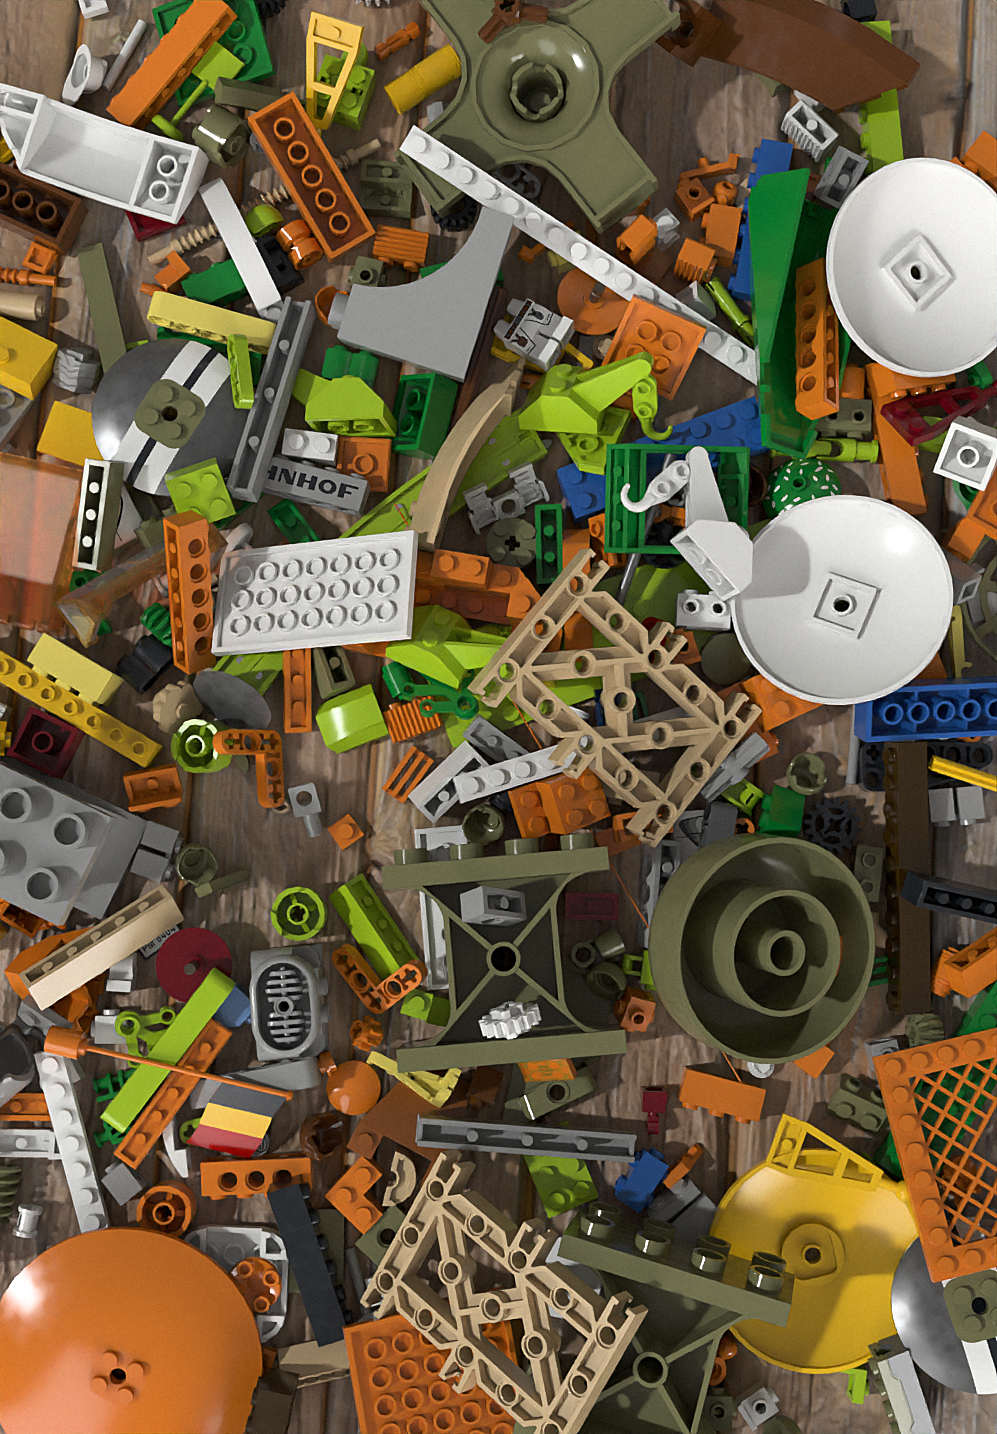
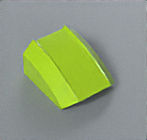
M371 684L347 692L319 705L315 718L326 747L335 753L340 754L390 735Z

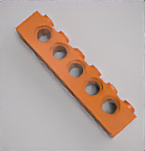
M824 258L796 269L795 405L796 411L810 420L839 411L838 316L828 288L826 260Z
M193 510L163 518L174 665L188 675L216 665L215 655L211 653L214 630L212 606L214 601L211 594L212 575L209 562L211 552L208 546L209 525L207 518Z

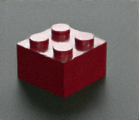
M30 706L6 755L51 777L63 779L85 732L45 711Z

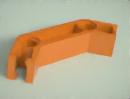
M589 528L564 530L563 570L580 549L591 548ZM591 558L588 559L582 568V572L586 575L591 571ZM573 577L570 581V588L574 592L577 589L578 583ZM575 610L564 624L565 650L594 648L592 624ZM578 657L575 662H582V659Z

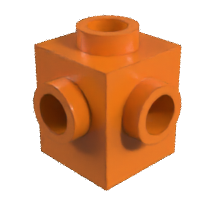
M626 986L621 998L615 1002L614 1016L620 1026L626 1031L635 1032V1030L645 1032L648 1024H651L654 1019L656 1002L650 992Z

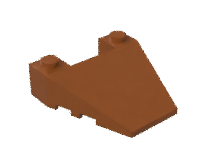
M427 1070L426 1072L444 1077L448 1070ZM458 1077V1082L451 1095L439 1108L428 1102L402 1081H399L361 1118L347 1148L371 1160L383 1135L431 1160L420 1180L419 1186L422 1187L440 1153L453 1149L417 1146V1142H415L417 1115L465 1117L468 1099L464 1098L470 1082ZM452 1167L451 1173L453 1174L455 1169Z

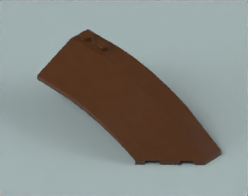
M713 0L709 11L720 18L723 23L701 54L702 57L734 65L784 84L828 107L835 114L845 111L846 106L860 102V105L881 98V93L896 88L897 91L908 88L921 68L919 62L870 28L815 0Z

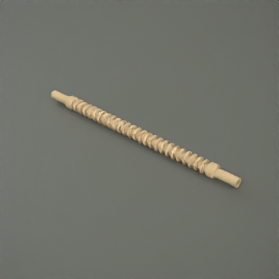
M375 139L355 150L351 148L345 151L344 156L339 154V158L333 157V160L341 172L342 168L348 169V165L354 166L359 163V159L381 149V145L378 139ZM281 184L280 189H273V193L267 191V195H260L259 200L254 198L253 203L248 201L247 206L241 205L239 212L244 219L247 213L257 205L270 204L276 206V202L282 203L283 198L288 200L289 193L285 186ZM208 222L207 227L201 225V230L194 229L195 233L191 234V232H188L187 237L182 235L181 240L174 239L170 241L169 246L147 257L151 265L154 266L166 260V256L173 250L180 256L184 254L185 249L190 251L192 245L197 247L198 242L203 244L204 239L210 240L211 235L217 237V232L219 231L215 223L211 224V222Z

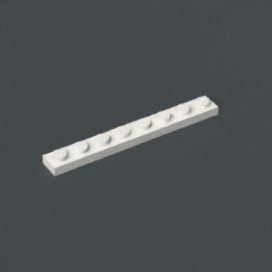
M44 1050L36 1052L34 1057L81 1233L111 1227L67 1059L63 1056L46 1053Z

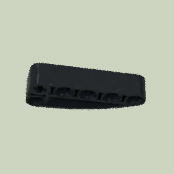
M889 741L866 742L860 746L857 785L862 791L868 793L885 792L882 783L885 776V763L882 759L884 742ZM927 742V750L930 757L935 755L947 759L946 752L951 748L956 753L954 762L978 770L989 765L994 756L991 747L984 743ZM871 749L873 752H876V757L871 758L870 755L866 754V751ZM975 749L980 750L983 755L980 763L976 762L973 758ZM929 760L927 761L928 787L956 780V778L932 771L928 768ZM868 773L874 774L877 779L874 787H870L866 783Z

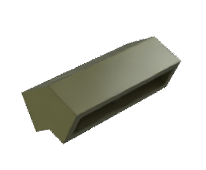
M218 76L214 88L215 104L258 112L282 98L278 88Z

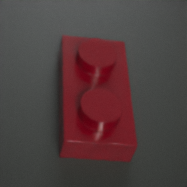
M565 892L564 919L618 921V893Z

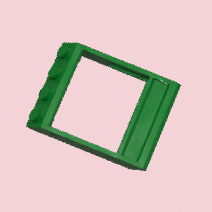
M607 444L604 553L681 554L675 546L644 545L645 510L642 512L628 510L621 501V491L625 484L629 483L630 488L627 495L630 501L637 503L643 499L646 493L647 453L687 454L694 447H698L697 445ZM699 446L703 447L707 453H718L717 487L728 521L735 522L747 531L750 447Z

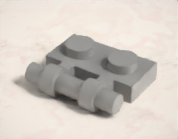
M27 995L21 1002L17 1014L18 1017L14 1021V1024L22 1029L21 1032L23 1034L33 1036L42 1042L41 1046L43 1047L51 1025L72 1029L73 1026L71 1022L48 1007L41 1011L30 995Z

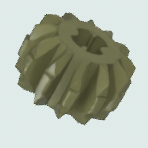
M912 1014L911 1017H908V1025L905 1027L908 1048L944 1040V1024L940 1021L938 1014Z

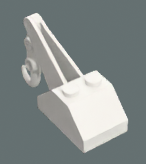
M698 446L687 453L686 461H674L652 480L643 499L639 502L630 501L627 495L630 484H625L621 491V501L628 510L642 512L650 506L667 501L686 484L685 528L674 536L670 542L722 601H725L743 591L752 582L753 543L749 539L748 532L743 527L738 526L735 522L728 521L708 453L703 447Z

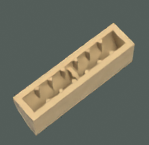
M345 1340L318 1347L317 1341H311L278 1349L279 1369L300 1374L297 1388L351 1376Z

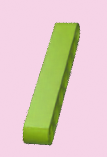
M214 967L145 1058L175 1065L233 990L236 982ZM140 1063L106 1107L100 1118L123 1133L171 1070Z

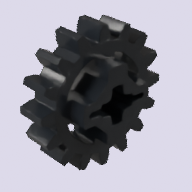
M827 797L822 798L823 805L818 802L812 803L815 810H806V814L810 818L802 821L809 828L803 831V834L811 835L808 842H816L818 846L825 848L830 853L835 849L837 854H842V847L847 850L852 849L850 841L858 842L859 838L855 836V832L862 831V828L856 826V822L862 820L861 817H854L853 815L857 808L848 809V800H844L839 804V797H833L831 803ZM827 808H836L842 812L834 815ZM818 818L820 820L819 829L816 830L815 822ZM839 820L837 824L834 826L836 831L831 830L825 832L830 826V823L828 821ZM849 821V831L847 834L845 832L846 823ZM833 837L838 843L830 844L823 841V839Z

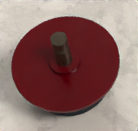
M190 927L173 933L162 944L156 958V974L160 985L167 994L184 1003H187L214 967L229 978L232 974V956L227 944L216 933L205 928Z

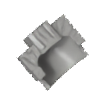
M79 346L70 349L66 347L58 348L53 367V383L58 387L73 392L91 394L92 386L99 383L102 362L93 360L94 351L86 350V348Z

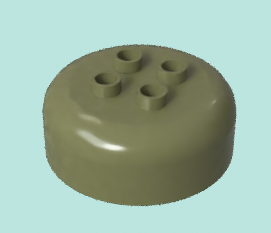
M743 833L724 837L707 844L690 855L675 870L662 889L652 914L648 936V960L652 980L661 1002L672 1018L698 1041L735 1058L758 1064H779L798 1060L814 1053L834 1039L854 1016L863 1000L871 978L875 955V932L872 914L866 896L851 871L832 853L818 845L800 839L767 833ZM842 935V938H843L842 958H841L840 968H839V971H838V974H837V977H836V973H837L838 966H839V961H840V938H839V936Z

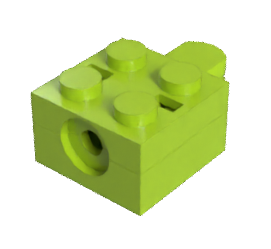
M361 43L360 54L332 120L334 123L358 131L362 127L377 85L375 70L366 68L369 57L364 43ZM343 51L341 59L325 54L317 80L336 86L349 52ZM317 91V117H324L331 95Z

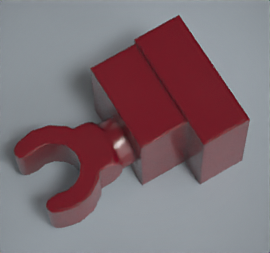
M641 1086L642 1112H648L646 1122L647 1134H659L658 1114L665 1113L668 1092L665 1087Z

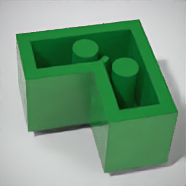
M774 785L771 794H765L761 808L765 809V811L763 810L759 819L758 826L760 828L759 830L755 829L754 833H767L796 839L801 830L805 795Z

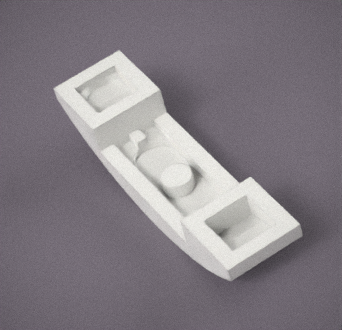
M175 1115L162 1135L173 1165L182 1178H185L193 1173L190 1145L179 1146L177 1117Z
M0 1128V1157H48V1159H61L54 1129Z

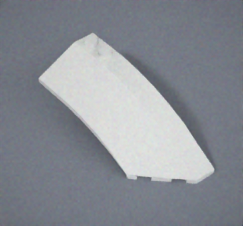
M0 83L1 132L9 149L12 150L20 172L112 206L173 224L178 223L200 187L209 162L206 154L199 147L131 128L52 100L45 95Z

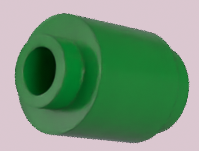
M394 661L382 668L384 673L382 677L393 699L399 697L400 701L405 700L401 694L402 685L408 682L415 684L408 668ZM408 689L405 691V693L411 694L413 693V690Z

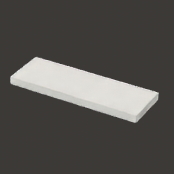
M462 825L414 829L415 847L427 848L430 851L431 862L449 861V846L469 844V841L464 836ZM419 891L425 966L428 972L426 977L427 990L449 988L443 916L436 902L425 893Z

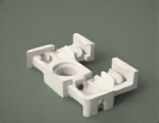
M527 461L508 470L510 478L514 477L516 482L513 485L515 489L509 490L493 499L486 497L484 491L487 490V486L484 482L462 492L469 507L467 516L477 534H481L480 528L496 520L515 518L525 513L524 507L544 498L546 502L549 501V495L544 483L539 478H536L531 462ZM507 499H512L515 503L514 509L508 513L503 512L501 509L502 503Z

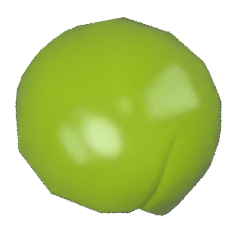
M260 204L253 207L247 213L244 222L251 237H260L268 233L272 228H279V222L284 223L285 220L272 205Z

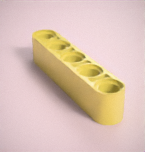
M155 291L153 293L147 314V320L153 324L227 344L230 334L245 335L247 337L248 350L263 355H268L277 327L275 323L162 291Z

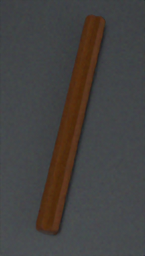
M495 286L448 434H450L458 420L476 398L495 338L494 327L501 319L509 294L508 290L504 287Z

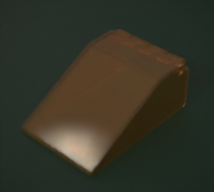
M0 452V624L8 625L11 616H13V627L34 631L36 622H39L37 632L59 637L61 629L65 628L72 602L69 584L73 571H77V567L72 566L84 471Z

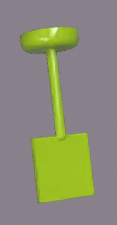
M215 41L191 71L202 80L197 89L170 122L161 115H155L151 120L152 123L170 139L183 142L184 136L175 126L204 89L209 86L214 90L218 76L234 79L245 64Z

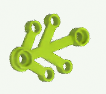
M164 1006L159 1012L141 1016L132 1010L121 1012L115 1019V1030L120 1036L126 1038L128 1054L144 1058L143 1053L138 1049L137 1036L147 1042L149 1052L166 1029L152 1032L145 1026L161 1022L167 1025L171 1024L176 1017L175 1010L171 1006ZM164 1012L172 1013V1016L168 1019L162 1015ZM126 1020H132L134 1022L133 1025L129 1027L125 1026L123 1023ZM127 1060L131 1068H137L140 1064Z

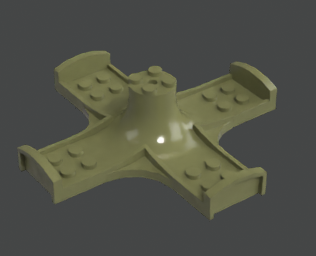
M418 0L423 9L427 10L455 46L461 58L462 79L455 99L441 115L422 129V131L488 175H491L506 164L529 163L545 168L558 179L590 220L593 228L599 235L629 215L659 188L657 178L618 130L610 114L609 93L614 78L622 67L670 29L673 32L681 25L680 13L677 10L672 13L662 0H578L565 8L549 9L548 20L545 24L522 20L521 24L510 26V28L504 27L490 44H486L479 38L478 32L492 17L491 10L495 7L494 0ZM511 6L506 7L507 12L512 11ZM400 148L393 153L398 163L441 219L450 213L448 210L466 195V193L402 152Z

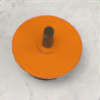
M578 267L566 274L557 291V305L562 318L565 316L573 320L575 333L582 336L604 335L617 329L629 304L628 300Z

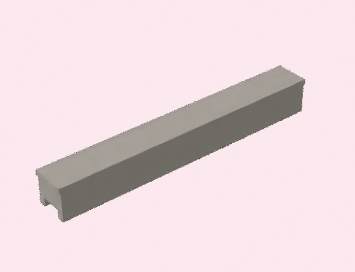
M288 296L285 298L254 396L253 406L250 409L226 485L232 494V498L254 503L259 501L316 317V311L309 300H306L304 303L293 301Z
M418 1114L415 1142H417V1146L634 1163V1146L637 1135L631 1130Z

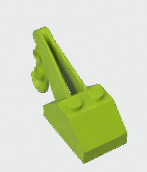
M639 352L633 356L589 371H585L581 366H571L569 364L554 365L531 386L518 416L519 426L522 430L598 435L608 406L632 387L633 409L641 422L642 430L646 436L652 440L661 441L669 438L673 433L672 425H669L664 433L656 432L652 428V422L658 410L657 381L650 374L654 358L648 352Z
M301 368L299 369L291 396L306 408L305 420L314 432L335 434L338 437L368 438L396 436V419L384 401L359 377L345 375L342 378H333L329 381Z
M437 604L413 608L411 639L390 641L386 647V657L458 689L469 669L484 667L507 638L474 631L461 615ZM505 663L500 667V676L502 678L508 673V667ZM508 693V694L506 695V697L512 702V700L509 698V693Z

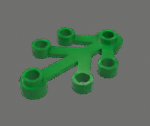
M469 669L468 673L471 676L465 677L462 681L461 694L452 686L421 672L419 673L432 685H415L408 682L401 687L402 697L406 701H412L417 696H446L450 700L448 702H434L431 699L421 701L419 705L420 713L426 718L434 716L435 713H454L460 719L469 720L474 718L479 712V702L467 688L475 679L474 669ZM408 689H412L414 691L411 694L405 693V691ZM425 706L432 707V709L429 711H426L423 708ZM463 706H469V707H470V709H468V710H463V709H461V708H462Z

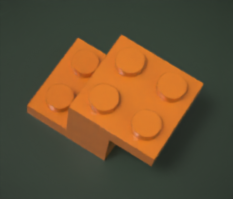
M588 766L577 779L568 777L564 773H558L508 790L522 839L539 838L550 832L567 835L611 816L600 778Z

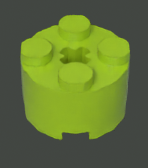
M192 719L185 721L177 733L174 732L171 741L172 757L178 761L183 770L192 773H212L226 768L231 763L232 755H221L213 747L215 733L221 730H228L229 728L226 725L213 720ZM233 740L224 741L225 744L233 745Z
M298 886L288 888L276 897L270 915L272 925L278 934L290 940L302 941L312 938L322 930L327 921L328 910L326 902L320 893L309 887ZM297 906H300V909H305L306 914L303 915L304 919L300 921V918L295 919L293 913L297 912Z

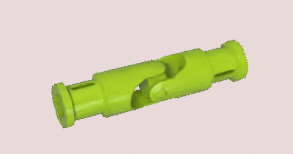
M822 437L818 441L814 440L805 459L818 456L816 459L822 461L854 462V460H868L870 463L875 464L878 457V440L857 442L851 438ZM830 442H834L839 446L837 457H829L832 450ZM772 449L769 451L770 458L789 456Z

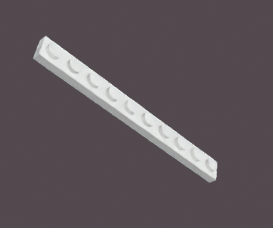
M677 707L635 720L633 723L691 716L682 707ZM658 728L653 733V739L655 741L659 737ZM586 736L580 740V747L582 749L587 745ZM555 745L455 776L452 779L460 804L561 773L564 768L569 767L576 754L572 752L564 760L565 764L563 767L555 766L548 760L549 756L558 746Z

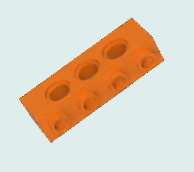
M303 1152L262 1154L260 1156H250L249 1158L241 1156L205 1157L200 1163L202 1196H209L211 1200L224 1199L226 1195L236 1194L237 1198L253 1197V1194L264 1193V1196L267 1197L269 1185L282 1180L278 1175V1171L283 1169L288 1170L292 1177L301 1174L304 1183H309L311 1191L314 1186L313 1158H310ZM260 1171L264 1175L265 1180L263 1182L254 1181L251 1172ZM224 1173H234L237 1177V1182L233 1184L228 1183L224 1178Z

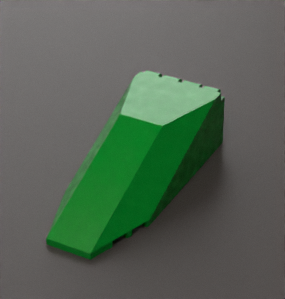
M808 168L761 175L756 186L751 187L748 201L750 296L761 446L798 459L806 458L818 434L814 429L820 418L810 420L796 411L795 405L796 269L821 258L826 260L831 228L840 210L833 208L830 212L829 209L805 198L810 169ZM838 318L840 390L851 337Z

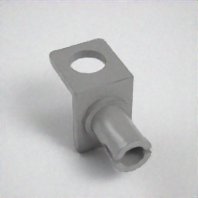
M314 782L288 788L295 818L303 817L307 836L316 837L323 834L324 830L318 812L322 811V800L317 795ZM301 791H308L312 795V799L297 802L296 796Z

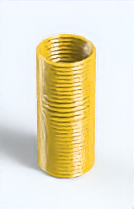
M447 43V45L438 49L434 54L432 53V55H429L405 73L403 72V74L390 81V83L388 82L386 86L384 85V90L397 112L402 115L413 108V106L415 107V105L420 104V101L423 102L428 96L435 94L439 89L444 88V86L462 75L461 60L453 47Z

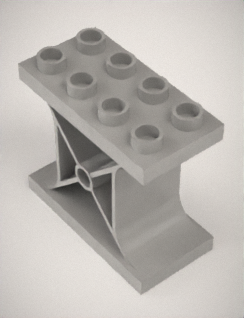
M5 752L4 756H0V898L57 926L65 924L73 906L98 919H106L132 867L136 853L143 845L140 843L149 820L63 779L51 777L6 755L7 752Z

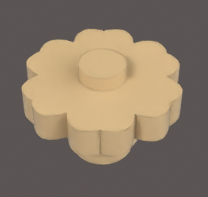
M179 681L176 685L168 684L165 689L155 695L153 700V719L159 722L158 727L160 730L171 735L174 732L177 733L185 721L197 719L196 716L201 714L203 706L194 693L193 685L184 681Z

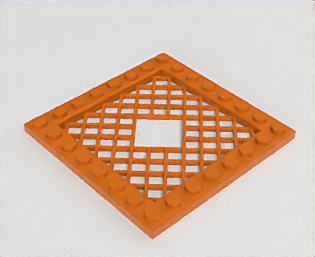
M997 1027L872 1057L931 1282L936 1283L997 1267V1220L990 1233L978 1226L984 1212L997 1219V1214L987 1208L994 1194L997 1196V1178L992 1187L980 1180L986 1166L997 1172V1167L972 1152L997 1106V1094L994 1097L983 1090L989 1077L997 1081V1075L992 1073L997 1064ZM993 1058L988 1069L977 1063L978 1061ZM967 1064L962 1075L950 1069ZM973 1066L985 1073L978 1086L966 1079ZM941 1070L935 1082L924 1076V1074ZM946 1073L959 1080L952 1092L940 1086ZM915 1077L910 1085L909 1078ZM920 1079L933 1086L926 1099L913 1092ZM963 1083L976 1090L969 1103L957 1096ZM937 1089L949 1096L943 1110L930 1102ZM980 1093L992 1100L986 1114L974 1107ZM914 1098L923 1103L919 1112H917ZM954 1100L966 1107L960 1120L947 1113ZM928 1106L940 1113L933 1127L921 1120ZM971 1111L983 1117L977 1131L964 1124ZM944 1117L957 1124L950 1137L938 1130ZM921 1125L930 1130L926 1140ZM961 1128L974 1135L967 1148L955 1141ZM935 1134L948 1141L941 1155L928 1147ZM952 1145L965 1152L958 1165L945 1158ZM929 1153L938 1158L933 1168L930 1161ZM969 1155L981 1162L975 1176L962 1169ZM943 1162L955 1169L948 1183L936 1176ZM960 1173L972 1180L966 1193L953 1186ZM936 1181L945 1186L941 1196ZM977 1184L989 1191L983 1204L970 1197ZM950 1190L963 1197L956 1211L944 1204ZM967 1201L980 1208L973 1222L961 1215ZM944 1209L953 1215L949 1224H947ZM958 1218L970 1225L964 1239L951 1232ZM975 1229L987 1236L969 1241ZM951 1237L961 1244L953 1245Z

